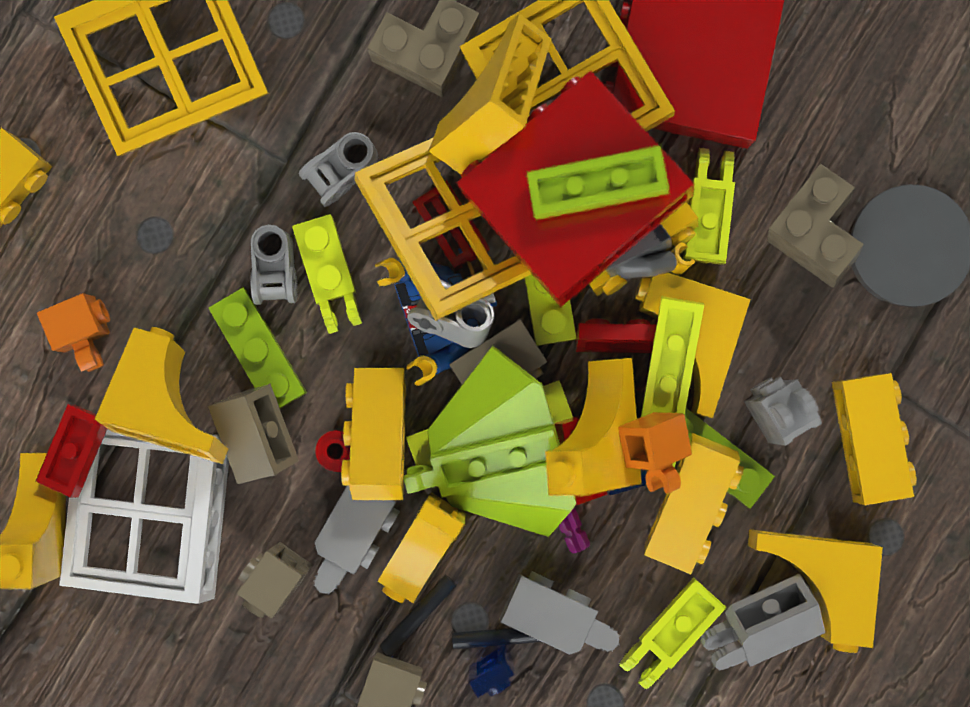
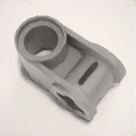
M350 132L325 152L315 156L299 171V176L302 180L308 179L321 196V204L326 207L340 199L356 183L354 180L355 172L377 163L378 152L367 136L359 132ZM355 145H365L368 152L366 158L360 163L349 162V150ZM322 173H323V174L325 175V177L329 180L330 185H328V184L325 182V180L322 178V176H321Z
M275 225L261 226L255 230L251 237V295L253 304L261 305L263 300L286 299L289 303H296L297 277L294 267L293 240L286 231ZM278 234L282 240V248L276 255L268 256L264 252L263 242L269 235ZM268 284H282L281 287H266Z
M440 280L445 289L451 287L449 283ZM420 297L416 308H412L409 311L407 319L421 331L436 334L462 347L474 348L486 340L494 313L489 302L482 298L435 321L424 300ZM474 318L480 322L481 326H468L464 323L463 319Z

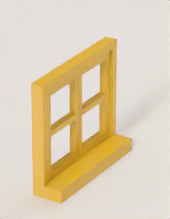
M93 0L54 17L117 156L125 155L269 94L228 0H206L219 31L172 51H169L151 11L152 8L171 0ZM137 15L155 58L106 78L87 35ZM223 39L241 82L192 102L173 60ZM159 66L178 108L129 128L110 86Z
M537 0L459 46L474 76L478 79L499 46L508 23L519 13L548 35L543 25L583 2L609 46L568 70L551 41L548 53L560 75L536 88L530 111L560 95L563 86L576 76L582 78L590 70L596 74L618 61L644 104L643 107L634 111L631 115L646 132L675 115V110L609 0Z
M431 138L355 172L354 180L436 321L531 275V273L517 256L497 265L493 264L469 223L470 220L481 216V214L470 202L459 206L435 166V163L442 160L429 152L433 140ZM425 168L450 211L410 229L386 185ZM459 226L485 271L445 289L419 244Z

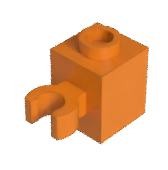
M82 293L37 312L52 351L66 353L74 350L75 359L81 372L85 370L91 372L104 366L101 355L93 343L94 340L110 334L106 324L110 322V316L102 300H96L95 296Z
M653 412L618 427L626 468L648 470L645 479L650 492L664 487L665 493L669 494L681 488L679 473L672 463L692 455L684 413Z

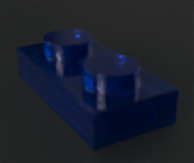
M505 645L470 665L469 684L477 698L485 693H488L490 697L495 696L511 685L512 682L509 678L515 675L514 663Z

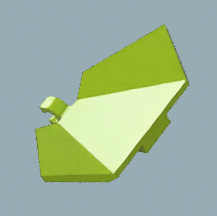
M492 345L428 428L431 466L422 464L408 467L406 470L408 475H404L403 480L408 494L438 486L441 496L446 497L451 507L549 537L576 505L575 495L548 496L545 452L559 447L560 443L543 384Z

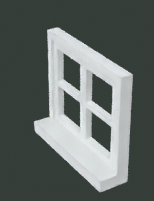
M107 429L101 444L139 448L134 502L95 498L99 448L79 498L69 497L59 586L195 604L215 599L229 467L227 455L223 464L190 455L185 508L145 504L150 449L182 452L114 433ZM210 434L221 442L219 434ZM93 513L132 518L126 571L87 566ZM143 519L183 524L177 578L137 573Z

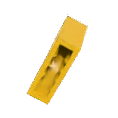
M520 13L508 23L499 46L479 78L459 103L439 121L429 152L462 174L469 164L476 160L481 161L523 129L529 115L551 38Z
M664 273L649 278L642 277L635 295V299L641 301L638 311L656 320L658 319L661 296L704 303L692 371L694 397L691 412L705 418H713L751 299L671 273Z
M151 327L149 332L133 328L95 420L111 432L223 464L229 448L215 436L195 428L183 407L179 379L185 351L174 341L175 336L166 330Z
M632 358L588 361L587 395L579 422L570 437L563 444L545 452L548 496L589 495L642 484L641 469L626 468L618 430L619 426L637 419Z
M20 453L16 497L7 525L0 535V589H32L57 579L61 575L66 529V495L35 482L47 453Z
M431 492L378 579V582L384 585L382 592L397 602L403 603L407 599L414 603L438 562L464 526L466 513L458 508L451 507L450 503Z
M749 529V547L782 557L794 566L809 584L819 604L826 632L820 636L832 643L834 650L858 653L859 647L873 648L883 547L868 542Z

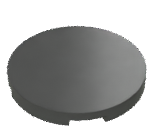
M923 185L893 187L868 201L854 219L855 222L852 227L851 236L863 243L864 246L859 257L851 267L862 286L881 301L905 307H919L932 304L954 292L969 272L970 223L960 206L939 190Z

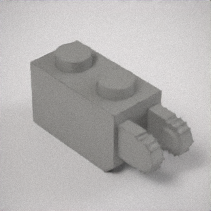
M781 377L773 380L769 378L750 389L753 396L744 401L770 444L786 446L795 437L810 428H816L822 424L817 413L819 409L815 399L807 389L802 388L798 379L783 380Z
M346 486L315 541L317 554L325 558L317 571L318 575H315L316 578L313 580L315 582L314 586L319 593H328L329 595L330 592H334V589L338 588L337 585L341 584L340 582L345 577L347 571L354 575L360 565L368 569L380 548L373 544L381 529L387 533L389 532L400 513L399 510L393 508L397 500H352L350 488Z
M531 571L528 578L520 574L518 575L499 617L501 623L569 655L581 651L584 643L597 649L601 648L602 651L605 650L606 652H613L620 645V635L617 634V630L595 619L598 611L588 607L591 598L571 589H568L566 596L551 589L554 581Z
M797 574L731 604L725 612L727 620L705 631L700 641L708 651L723 647L715 651L711 659L714 668L716 667L720 671L736 666L744 661H747L749 667L754 666L826 632L819 604L801 575Z

